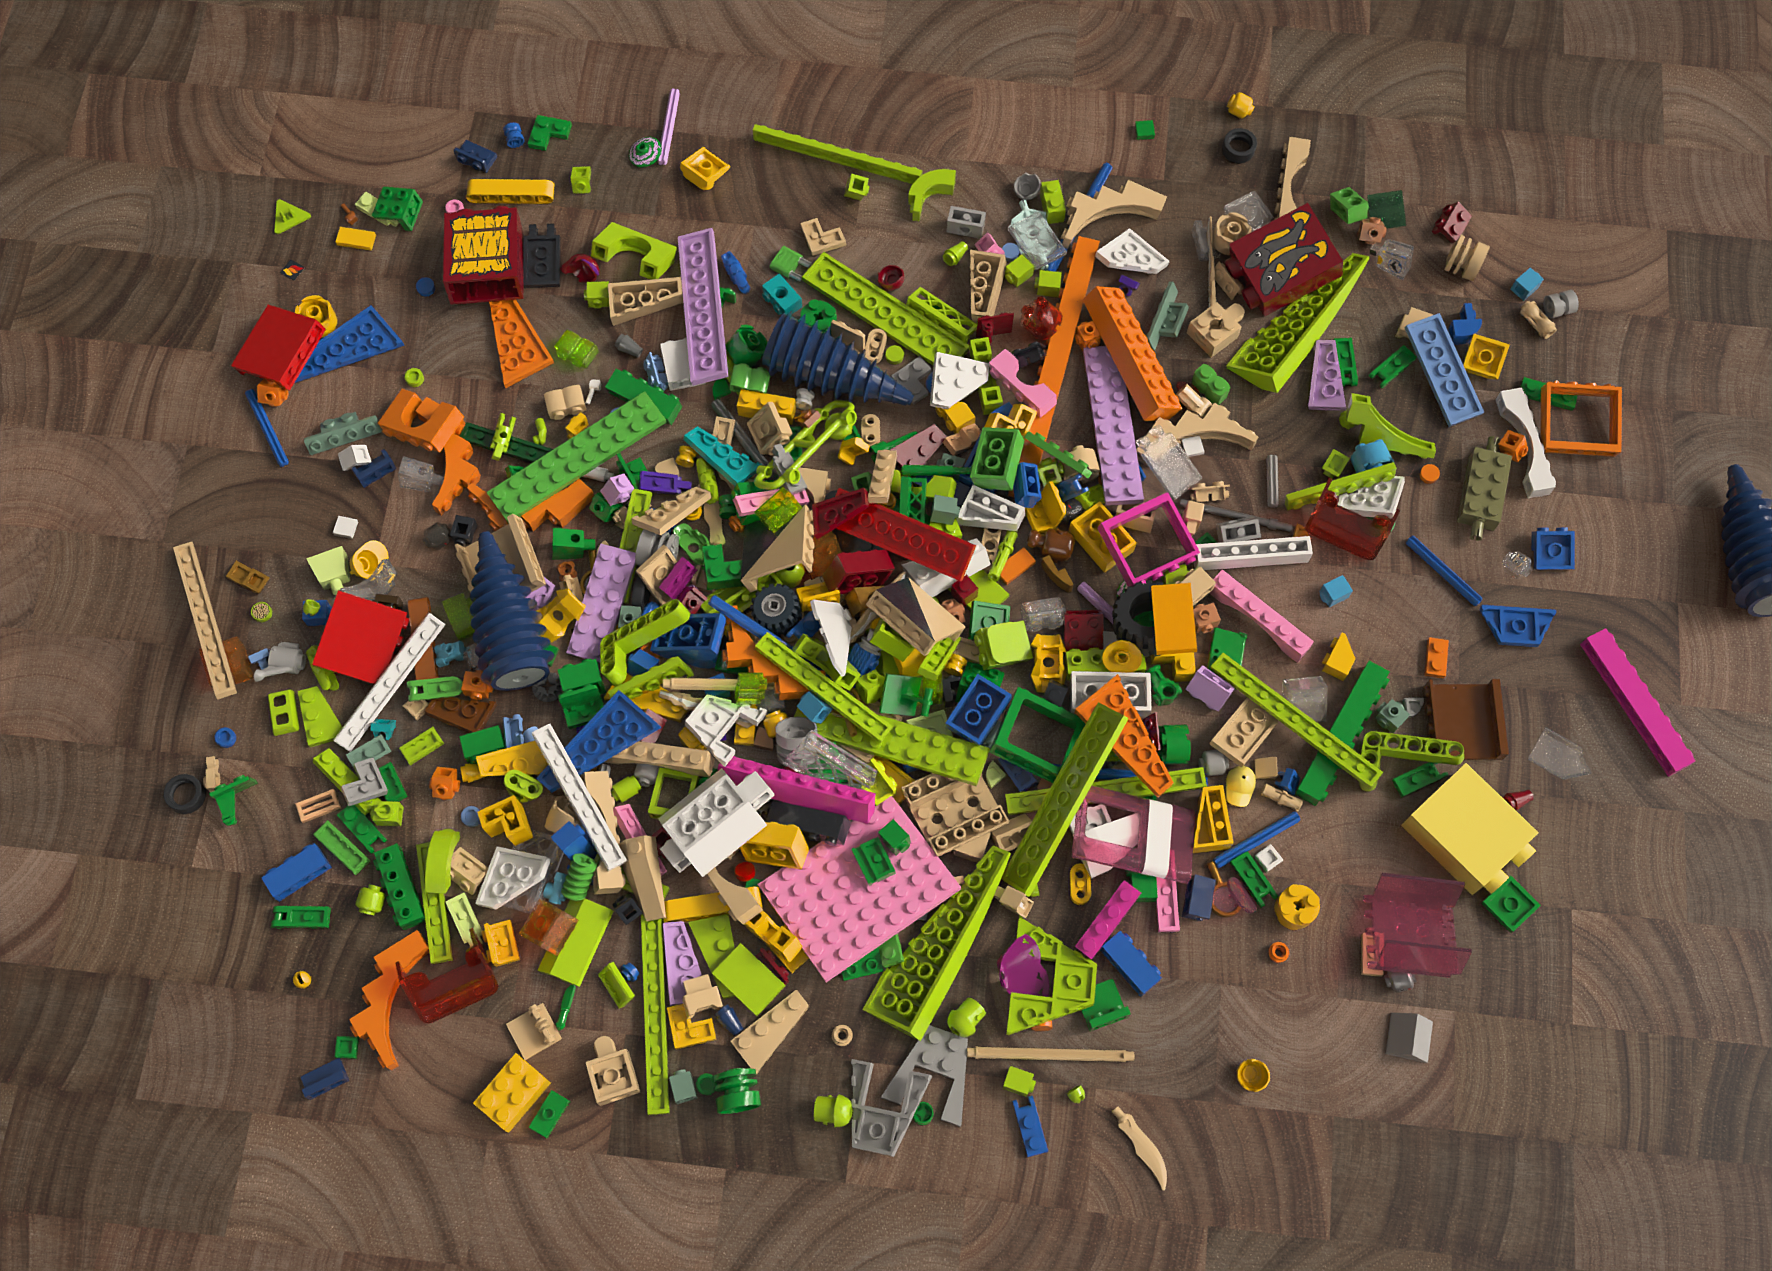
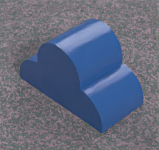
M721 613L690 614L687 622L654 639L650 651L665 658L678 656L686 664L694 667L714 668L725 631L726 617Z

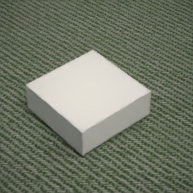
M1200 436L1182 439L1186 458L1204 454Z
M338 516L333 534L353 539L358 525L357 519Z
M1271 844L1254 856L1266 873L1283 861Z

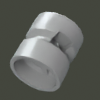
M1573 290L1547 295L1543 301L1544 311L1548 318L1575 313L1579 307L1578 297Z

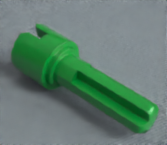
M917 431L910 432L887 443L880 441L871 445L869 452L874 451L875 453L871 455V459L875 463L878 450L892 449L917 434Z

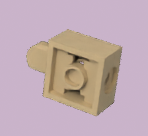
M1216 302L1190 322L1187 334L1212 358L1238 338L1242 328L1238 322L1243 318L1244 308L1240 304L1234 303L1224 310Z
M599 1037L594 1043L597 1058L586 1062L597 1104L602 1106L641 1093L629 1051L627 1049L616 1051L614 1041L610 1037Z

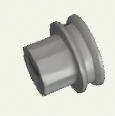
M871 628L867 637H862V642H859L858 645L874 655L881 656L882 649L870 643L875 629Z

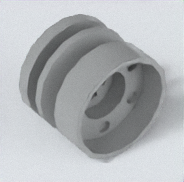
M644 529L636 549V565L641 566L662 545L667 546L676 559L679 549V536L677 534L670 536L669 532H665L660 539V535Z
M790 717L780 721L775 727L777 760L782 765L793 768L806 767L816 762L818 758L816 723L811 722L805 717Z

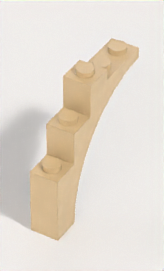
M1130 180L1127 181L1125 186L1121 185L1119 192L1102 185L1100 192L1096 191L1093 198L1076 192L1074 198L1070 196L1066 206L1069 207L1067 215L1070 217L1067 224L1070 226L1068 229L1065 228L1062 233L1061 239L1064 240L1061 246L1068 249L1073 238L1082 228L1104 216L1131 213L1157 220L1167 196Z
M1214 403L1203 419L1198 414L1186 410L1176 426L1169 420L1159 417L1136 449L1138 461L1150 468L1158 457L1169 449L1182 444V439L1200 436L1201 439L1225 440L1252 450L1256 445L1258 436L1253 431L1241 427L1236 421L1228 419L1230 412L1224 406Z

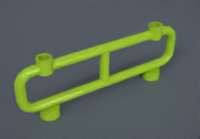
M835 400L828 403L823 409H814L820 413L821 417L809 428L804 427L784 447L785 453H790L795 447L808 449L774 482L762 481L764 478L771 477L772 470L774 469L773 459L767 466H758L756 470L757 476L754 479L755 486L760 489L773 490L779 488L785 482L797 484L800 480L798 469L842 423L850 426L855 424L857 415L854 412V404L849 401ZM834 408H846L814 442L803 440L821 420L828 418L831 410Z

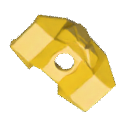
M570 589L557 590V596L549 604L536 610L542 614V619L537 624H542L547 628L545 634L541 637L548 638L551 643L564 636L568 624L573 619L579 621L586 605L582 604L571 593ZM558 610L562 612L563 619H555L553 615L554 611Z
M1037 634L1030 645L1035 648V665L1030 677L1036 692L1044 693L1050 679L1062 684L1065 683L1067 674L1063 665V653L1066 652L1060 634ZM1048 657L1052 658L1054 665L1046 667L1043 664V660Z

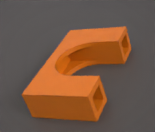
M401 389L377 423L383 429L382 433L390 438L394 436L402 442L408 441L416 447L422 446L428 451L441 452L464 416L456 406L441 402L426 423L418 427H411L412 421L417 415L416 409L423 401L416 393Z

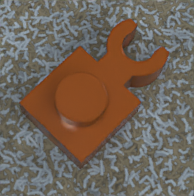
M807 409L801 410V415L793 419L801 427L809 428L821 415L817 410Z

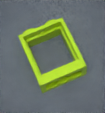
M659 767L648 810L649 817L658 819L670 810L657 807L664 776L690 781L691 785L688 795L698 787L699 776Z

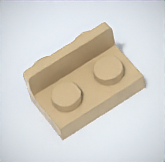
M459 847L452 855L451 880L458 884L463 891L474 895L477 886L484 881L488 867Z

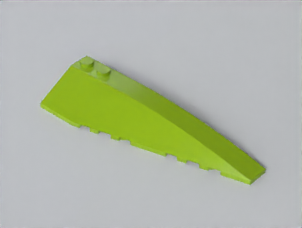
M1352 253L1343 261V276L1290 304L1283 310L1284 314L1272 319L1271 324L1267 328H1261L1255 338H1249L1226 365L1227 369L1260 389L1278 393L1314 347L1316 341L1320 339L1341 308L1367 264L1369 256Z
M996 846L990 848L978 862L974 872L965 877V883L962 884L961 890L952 895L945 905L942 904L921 928L922 932L917 938H913L908 943L910 946L903 953L904 962L893 965L890 969L887 968L883 972L862 1010L919 1041L922 1040L980 929L1011 855L1010 852Z

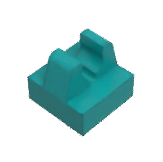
M375 719L371 723V731H373L374 738L379 736L381 732H384L386 740H389L396 728V720Z

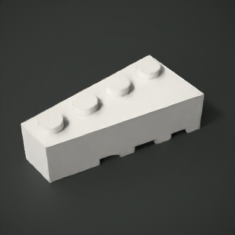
M977 538L968 541L977 545L965 573L968 576L991 565L986 548ZM914 561L902 564L903 570L906 572V578L909 577L931 597L945 591L958 581Z

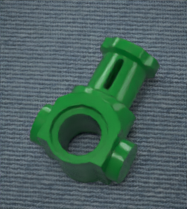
M1160 665L1153 666L1145 672L1150 673L1151 682L1154 685L1152 687L1155 692L1152 695L1153 700L1160 706L1170 705L1182 693V689L1178 683L1164 677L1160 670ZM1163 691L1170 692L1172 696L1166 697Z

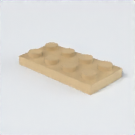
M1247 697L1211 740L1210 745L1242 768L1279 721Z

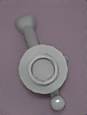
M281 642L278 646H273L269 653L268 667L255 671V682L261 681L267 676L281 673L298 674L300 670H303L306 664V656L299 649V644Z

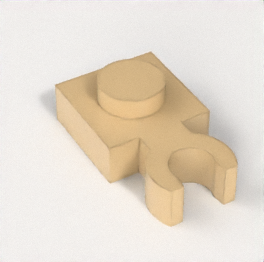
M215 756L206 757L207 769L206 776L203 778L204 787L210 792H213L214 788L220 785V774L218 773L219 760L215 759Z

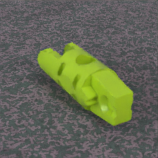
M503 413L499 415L490 448L494 449L491 459L499 461L502 452H507L516 418L512 417L509 421V426H503L502 424L505 419V414Z
M698 458L696 468L700 488L710 492L711 499L706 502L710 505L719 500L715 474L712 465L706 462L705 459Z
M311 646L306 651V654L323 690H328L329 688L330 690H337L339 683L334 672L312 666L318 646Z

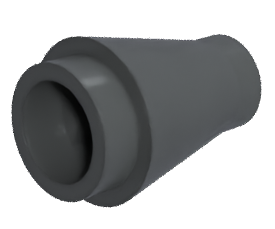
M621 334L615 343V347L619 351L637 358L643 352V348L628 335Z

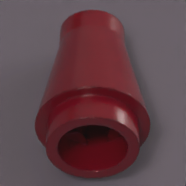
M1530 790L1506 793L1503 799L1517 811L1528 802L1533 801L1534 796Z

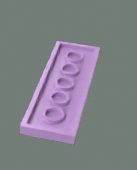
M600 544L582 604L586 606L579 621H576L567 654L583 659H596L600 663V642L606 635L616 629L621 605L624 603L636 565V553Z

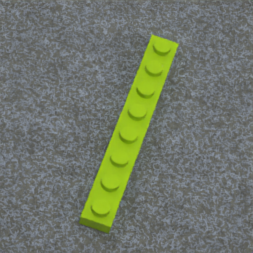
M768 632L755 645V650L881 744L892 730L893 726Z

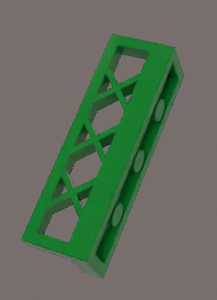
M901 476L900 513L910 517L911 513L913 519L925 523L926 478ZM912 482L922 483V490L917 495L911 490ZM915 500L921 504V510L917 514H914L911 510V504Z

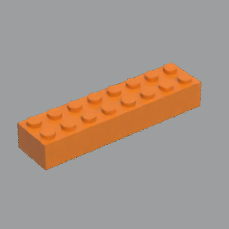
M1096 286L1082 300L1143 420L1157 421L1159 417L1170 420L1182 409L1179 398L1175 395L1171 383L1167 380L1162 366L1156 359L1155 352L1151 349L1147 337L1143 334L1140 323L1136 320L1131 306L1124 297L1123 291L1120 288Z

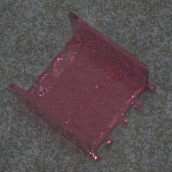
M1381 873L1373 895L1363 896L1364 902L1371 903V910L1364 911V916L1372 918V928H1366L1365 934L1373 936V945L1366 946V951L1374 953V961L1367 962V967L1376 970L1450 978L1451 975H1461L1472 953V949L1457 947L1453 908L1459 899L1465 882Z

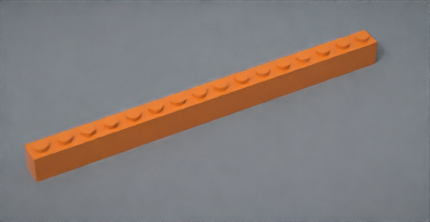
M1081 236L1078 237L1077 243L1073 242L1071 253H1074L1073 258L1069 257L1067 268H1070L1069 273L1065 272L1063 279L1065 288L1061 287L1059 298L1061 302L1056 304L1054 312L1057 314L1056 319L1052 318L1050 329H1053L1052 334H1048L1046 345H1049L1047 350L1044 349L1047 356L1043 359L1044 364L1039 365L1037 376H1040L1039 381L1034 383V386L1044 383L1056 394V399L1059 396L1084 303L1082 299L1086 296L1096 259L1095 255L1100 242ZM1056 405L1041 418L1036 414L1029 430L1034 435L1038 432L1046 438L1045 442ZM1025 439L1019 463L1036 464L1038 468L1043 450ZM1014 489L1012 491L1009 490L1008 496L1014 497Z

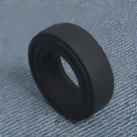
M638 577L633 588L632 606L641 607V611H643L649 602L650 591L642 579Z

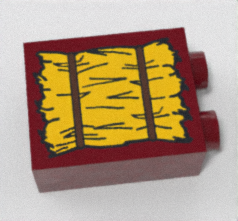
M497 206L489 210L476 211L460 209L457 212L444 213L443 283L451 305L524 299L523 229L517 207Z

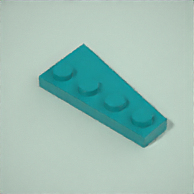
M698 426L684 435L683 440L734 486L751 478L756 474L757 467L762 465L759 462L754 463L750 461L749 457L745 454L740 455L735 452L730 445L718 442V438Z

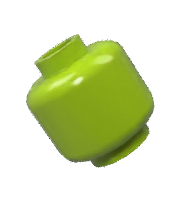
M369 884L368 888L363 887L360 889L356 900V907L359 908V912L374 916L375 913L381 912L386 898L385 893L380 891L381 887Z

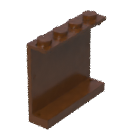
M1429 679L1423 686L1422 693L1423 697L1426 698L1424 712L1425 716H1428L1426 731L1430 738L1461 743L1464 747V760H1503L1509 755L1500 679H1492L1488 684H1433V680ZM1437 748L1429 750L1431 753H1438L1440 751ZM1451 751L1449 754L1452 756H1458L1460 752Z

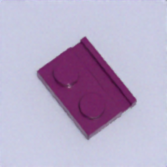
M682 557L675 563L669 575L663 579L659 588L671 599H677L698 570Z

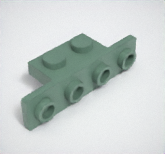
M1169 281L1167 288L1164 290V296L1158 305V311L1152 320L1150 331L1146 335L1152 350L1156 349L1161 336L1178 337L1189 309L1187 303L1174 302L1178 290L1174 282Z
M356 412L346 413L341 417L327 419L320 423L321 433L304 438V443L309 454L314 455L381 433L382 429L377 424L378 419L375 415L359 420Z

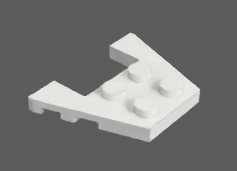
M706 695L686 719L685 726L725 767L735 755V750L720 742V740L739 717L758 726L765 717L767 710L764 708L758 710L750 708L748 704L738 705L731 703V700Z

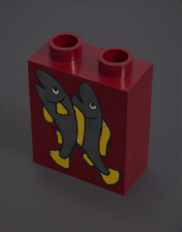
M1308 203L1230 243V258L1224 261L1225 267L1233 279L1236 280L1241 277L1247 288L1241 290V293L1249 309L1252 310L1258 306L1264 317L1343 276V260Z

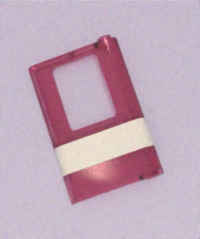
M1091 786L1076 813L1072 858L1188 884L1192 873L1195 811L1189 808ZM1088 802L1138 813L1140 816L1138 847L1131 848L1088 838L1085 835Z

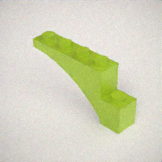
M1351 394L1346 411V421L1354 425L1362 424L1359 433V444H1369L1382 439L1389 451H1397L1404 455H1418L1421 458H1434L1436 453L1435 443L1410 436L1390 424L1372 405L1370 396Z

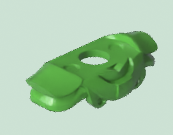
M686 523L676 526L672 534L679 536V546L695 565H700L702 570H704L702 546L710 545L708 538L697 529L693 530ZM695 544L699 547V550L695 553L690 552L688 546Z

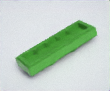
M328 820L313 834L355 875L370 862Z

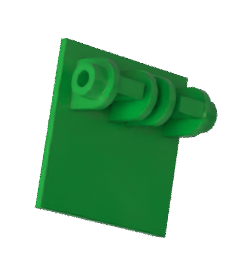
M875 948L842 971L843 980L846 981L883 972L879 948Z

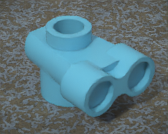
M462 641L448 644L442 643L434 648L437 655L436 664L440 668L448 665L454 659L462 661L467 656V649Z
M556 872L553 880L554 883L548 882L545 886L543 896L549 899V902L561 905V902L567 899L561 893L567 874Z

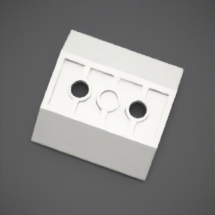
M722 768L658 818L664 829L702 877L767 826ZM722 798H727V803L724 806H718V802ZM689 824H695L691 832H686Z

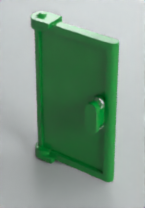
M1214 628L1207 669L1212 671L1210 669L1212 664L1222 653H1225L1242 666L1245 642L1248 635L1242 632L1235 633Z

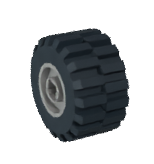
M778 583L776 586L769 584L768 588L764 586L761 588V592H756V598H752L751 602L753 605H750L751 615L755 622L776 636L780 637L781 634L786 636L787 632L798 624L799 620H802V608L795 592L792 589L790 590L788 586L784 585L782 587Z

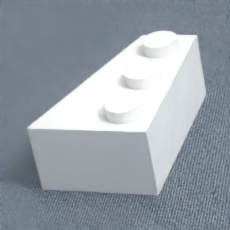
M973 485L960 509L959 517L956 519L958 525L1017 531L1025 516V507Z

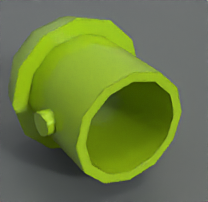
M800 563L776 571V576L783 583V586L786 585L789 588L796 587L800 584L805 573L804 565Z
M967 998L957 1010H951L947 1024L954 1034L966 1038L975 1033V1026L985 1016L986 1012L976 1000Z
M840 1094L837 1098H833L832 1095H828V1097L817 1096L814 1106V1121L822 1122L824 1125L833 1123L836 1128L846 1126L852 1117V1104L847 1097Z

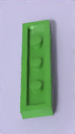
M1028 431L1024 438L1084 477L1089 478L1092 474L1087 469L1089 466L1087 463L1080 459L1078 462L1073 459L1074 455L1066 450L1062 453L1058 450L1060 447L1052 441L1048 444L1044 441L1046 438L1038 432L1034 435Z

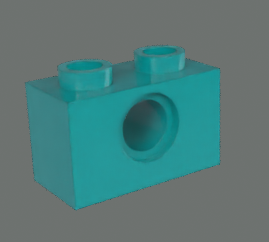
M780 274L762 285L764 300L773 305L778 315L788 314L790 311L793 314L802 308V298Z

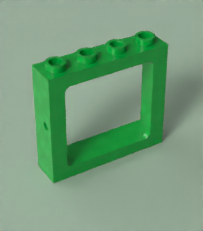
M1018 687L1011 696V701L1006 708L989 752L1054 783L1086 724L1078 715L1070 713L1063 707H1058L1046 701L1045 698L1038 697L1028 690ZM1022 704L1074 729L1060 767L1008 742V737Z

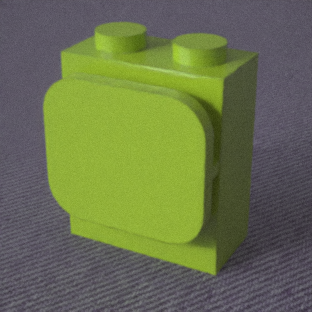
M1024 621L995 624L975 632L974 642L979 649V662L983 665V670L1023 663L1033 658Z

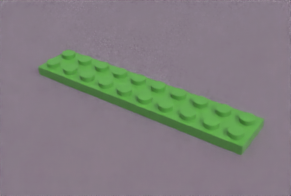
M643 392L492 488L487 494L509 524L507 519L509 515L522 516L665 424L666 419L647 393Z

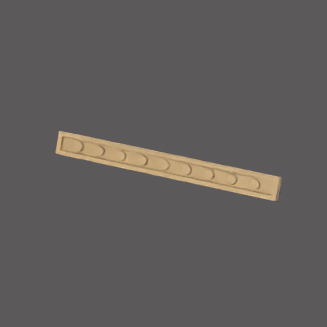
M189 542L175 546L173 549L215 696L218 700L236 694V687L194 544Z

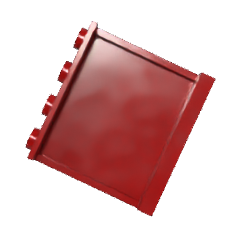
M267 305L231 366L243 376L245 373L278 383L283 389L290 391L326 328L316 319Z
M338 590L312 666L375 684L395 658L394 652L396 647L400 648L403 637L400 635L402 629H407L410 620L407 618V612Z

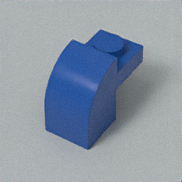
M1464 303L1459 312L1461 320H1452L1448 328V333L1454 345L1469 343L1473 334H1477L1482 325V319H1476V312L1472 308V303Z

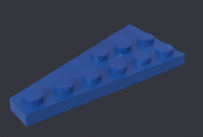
M371 305L318 342L295 383L404 346V343Z
M618 690L564 749L579 776H581L584 772H588L662 727ZM549 765L536 778L551 792L561 788Z

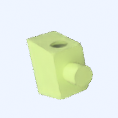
M342 546L307 558L310 567L324 590L331 588L334 595H337L338 590L344 592L342 584L350 581L348 556Z

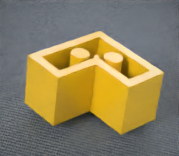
M1014 404L1008 418L1000 413H990L984 427L1019 429L1025 441L1026 438L1024 437L1030 430L1037 411L1023 404Z
M1194 652L1164 654L1156 657L1151 655L1152 664L1172 665L1174 682L1191 681L1196 674Z
M514 795L477 812L482 829L491 838L505 832L506 837L515 846L534 838L523 805Z

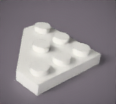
M1128 229L1099 249L1095 255L1097 259L1109 268L1154 274L1163 270L1169 263L1168 259L1131 229Z
M937 352L934 357L930 406L948 410L958 401L984 385L988 381L989 363Z
M1395 476V478L1388 482L1382 481L1371 487L1359 488L1356 492L1349 495L1347 493L1340 495L1335 507L1336 514L1393 519L1405 483L1404 477Z
M496 847L475 904L490 909H498L543 880L551 859L545 856Z

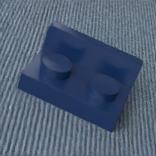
M465 140L460 149L455 147L453 150L458 162L468 164L475 170H481L485 173L488 172L497 159L495 152L468 140Z

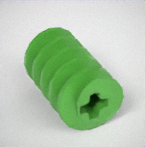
M577 853L572 857L573 861L570 863L568 874L565 877L566 881H564L563 888L561 889V893L565 898L575 901L582 900L587 896V891L597 867L596 862L591 857Z

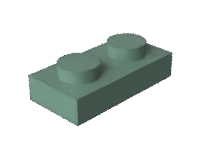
M381 734L347 753L346 756L354 768V763L374 758L376 761L390 753L391 749Z

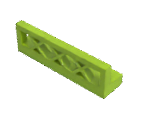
M919 287L907 299V306L966 344L969 336L977 329L975 322L922 287ZM922 295L926 300H921L917 296ZM932 305H937L941 309H935ZM947 315H952L956 319H950ZM961 325H968L971 328L967 330Z

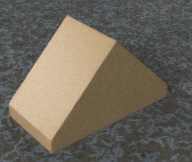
M989 832L952 850L953 854L978 863L984 856L991 833Z

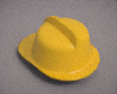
M378 541L365 543L351 557L349 563L351 571L349 573L365 579L375 577L388 563V551L385 546Z

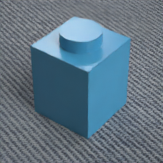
M1529 268L1515 280L1510 290L1524 301L1539 288L1544 279L1539 273Z
M1342 575L1324 584L1319 592L1322 601L1331 607L1349 598L1353 590Z
M811 691L805 693L797 705L811 722L820 724L833 710L831 706Z

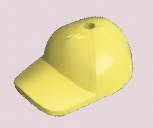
M1236 766L1229 771L1226 777V800L1229 804L1237 807L1248 805L1256 785L1255 774L1249 767L1243 766L1241 768Z

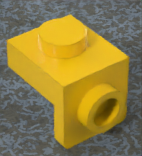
M581 412L574 416L566 427L568 439L576 436L589 425L586 416Z
M858 437L842 441L838 458L851 466L854 464L856 456L868 453L870 446Z

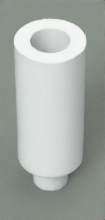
M596 467L582 477L606 482L609 478L614 477V473L608 472L606 468Z

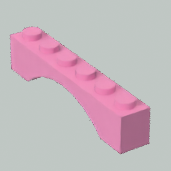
M1221 570L1213 579L1216 584L1209 594L1221 603L1237 609L1256 622L1272 637L1280 649L1298 663L1314 643L1313 640L1224 570Z

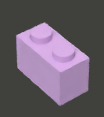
M1204 666L1196 672L1186 688L1191 696L1202 700L1207 707L1216 711L1223 707L1235 689L1234 686Z

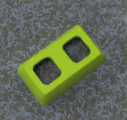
M288 689L268 694L273 735L279 736L299 731L294 691ZM285 695L286 704L275 707L273 699ZM287 713L289 722L277 725L276 716Z

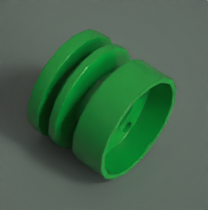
M734 1068L712 1076L713 1083L720 1084L714 1087V1091L724 1092V1095L716 1098L718 1114L739 1113L761 1107L759 1091L749 1090L750 1087L758 1084L757 1079H750L756 1076V1069Z

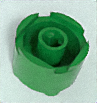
M811 300L803 307L800 318L806 314V323L809 325L818 320V329L822 332L830 326L831 335L832 320L837 321L836 309L825 301Z
M741 325L725 344L726 350L733 358V363L735 365L740 363L747 364L749 368L754 367L762 359L768 343L765 336L760 331L756 333L753 330L754 327L750 325Z
M1187 724L1158 726L1161 750L1157 754L1160 760L1163 761L1164 765L1188 764L1187 761L1190 760L1191 741L1186 736V734H1190Z

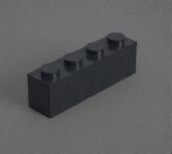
M775 800L772 802L766 822L769 823L776 822L782 825H795L800 828L802 835L814 842L823 840L832 846H836V844L844 845L851 822L845 815Z

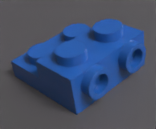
M1568 527L1556 528V531H1549V528H1537V531L1532 532L1531 551H1534V569H1575V531H1568Z

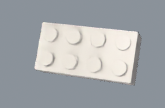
M1072 671L1070 676V713L1077 715L1074 712L1075 709L1118 674L1121 684L1129 694L1133 707L1136 708L1140 718H1145L1151 712L1150 673Z

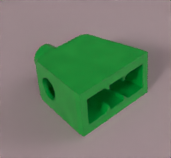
M553 528L552 560L583 558L584 550H595V539H584L583 530Z

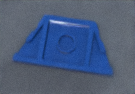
M1480 606V612L1499 645L1538 647L1550 626L1552 618L1556 614V610Z

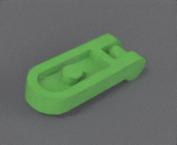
M453 676L408 681L407 688L410 690L408 701L415 702L459 696L462 693L463 682L460 678ZM417 687H423L424 693L418 694Z

